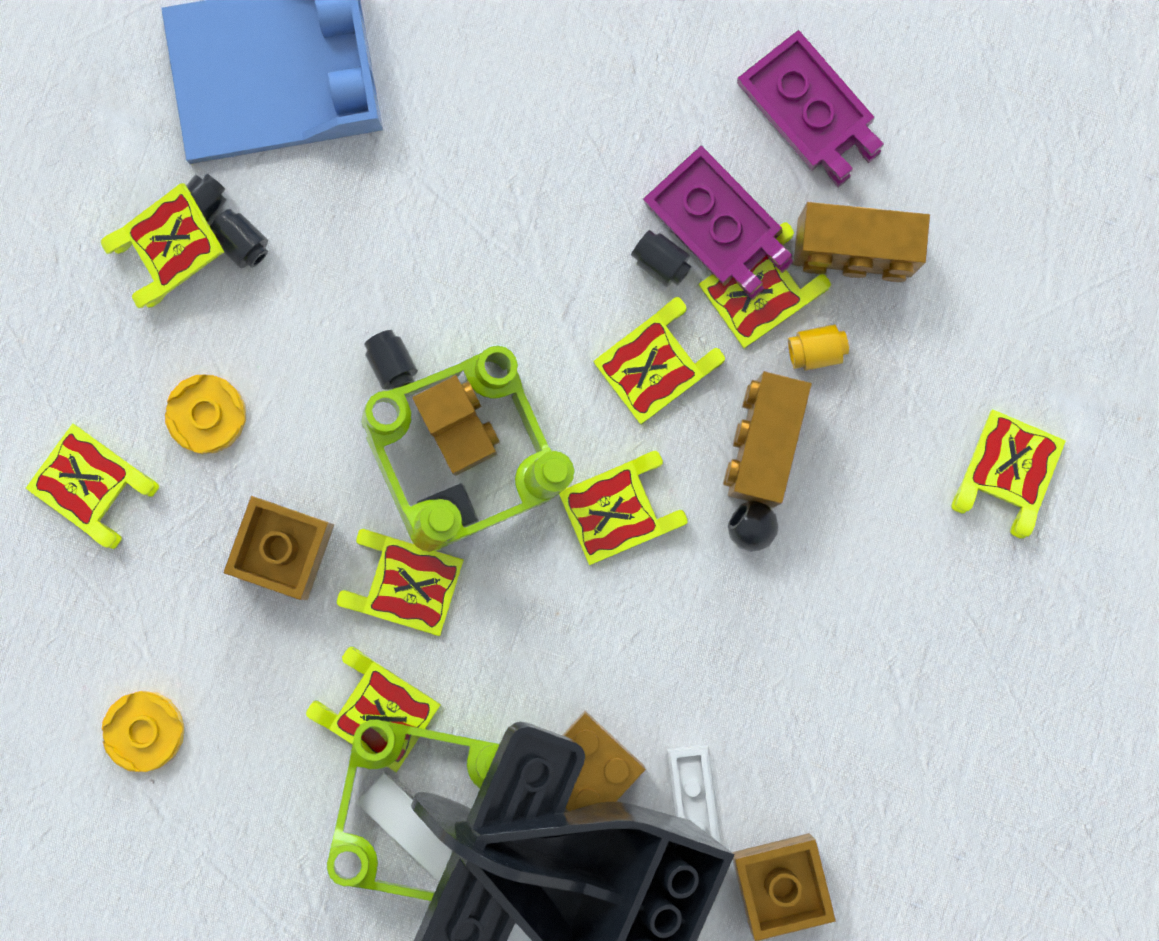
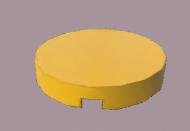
M194 375L181 381L170 392L167 400L165 424L171 437L183 448L199 454L217 453L230 447L241 435L246 422V406L240 392L227 380L214 375Z
M138 691L122 696L110 706L102 721L104 739L102 742L105 752L115 764L128 771L148 772L163 767L176 756L183 743L184 723L180 711L170 699L157 692Z

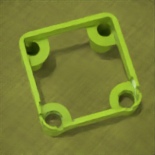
M491 346L482 353L413 383L389 391L377 392L370 397L363 409L361 423L367 433V442L410 539L416 547L423 551L439 550L543 505L566 489L574 479V466L569 457L562 452L552 451L548 446L524 393L517 371V359L512 351L506 347ZM485 362L496 363L503 371L507 369V375L503 378L490 376L485 369ZM462 371L472 388L483 397L498 399L514 394L512 400L536 451L535 454L524 459L516 471L515 486L522 503L465 528L461 523L460 511L456 505L448 500H426L409 506L384 450L385 446L400 440L410 427L412 420L411 410L406 398L429 389L455 375L458 377ZM377 403H389L396 409L397 419L391 424H381L374 418L372 409Z
M382 720L366 721L357 728L354 734L348 771L327 860V872L336 884L343 887L350 886L431 901L435 891L375 880L378 859L374 847L361 836L343 832L357 768L381 769L391 765L402 751L405 735L409 734L469 746L467 758L468 774L472 782L478 788H481L499 744ZM371 727L383 729L388 737L386 748L378 754L367 752L361 743L363 733ZM353 852L360 858L361 870L356 876L347 878L338 873L335 867V860L340 853Z

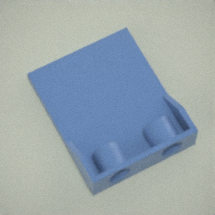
M203 0L161 8L186 161L189 164L383 131L361 0Z

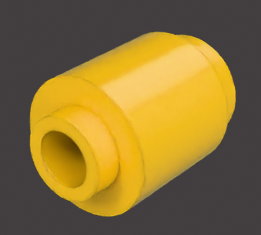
M835 324L799 331L795 337L788 338V350L794 369L803 368L804 371L842 364L843 355L849 354L847 335L845 331H838Z

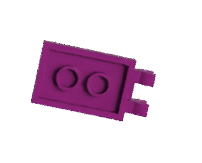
M799 29L737 78V84L807 166L813 171L822 164L826 173L837 187H840L851 177L849 173L853 171V168L841 155L853 145H856L859 153L868 163L881 154L880 149L884 146V143L868 128L873 123L875 117Z
M702 145L643 198L644 203L723 286L734 279L752 300L764 291L762 282L750 270L765 256L769 258L781 273L794 263L791 259L792 254L776 240L783 233L782 227Z

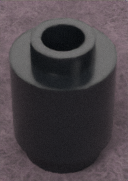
M195 174L186 185L207 223H209L227 201L221 195L225 188L209 174H206L203 179Z
M228 209L221 213L210 225L224 253L240 268L248 265L253 268L268 254L266 249L268 239L241 213L236 214L233 210Z
M651 230L645 233L631 253V256L637 260L636 265L665 287H668L672 282L678 286L692 268L687 263L690 258L687 252L662 233L656 235Z
M393 330L382 331L364 343L367 349L365 356L382 389H395L414 382L413 376L418 370L401 337L395 336Z

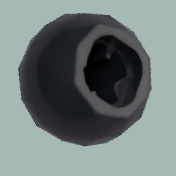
M757 501L745 502L738 507L728 522L729 537L738 548L750 552L767 548L778 534L777 516L766 504Z

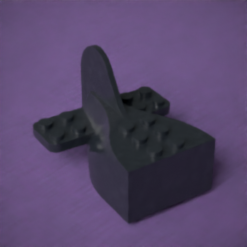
M516 722L505 731L472 808L432 793L418 792L414 796L411 803L413 811L435 836L452 850L450 859L414 941H507L515 923L531 941H697L735 854L691 820L629 803L601 802L564 813L585 762L583 748L574 740L527 722Z

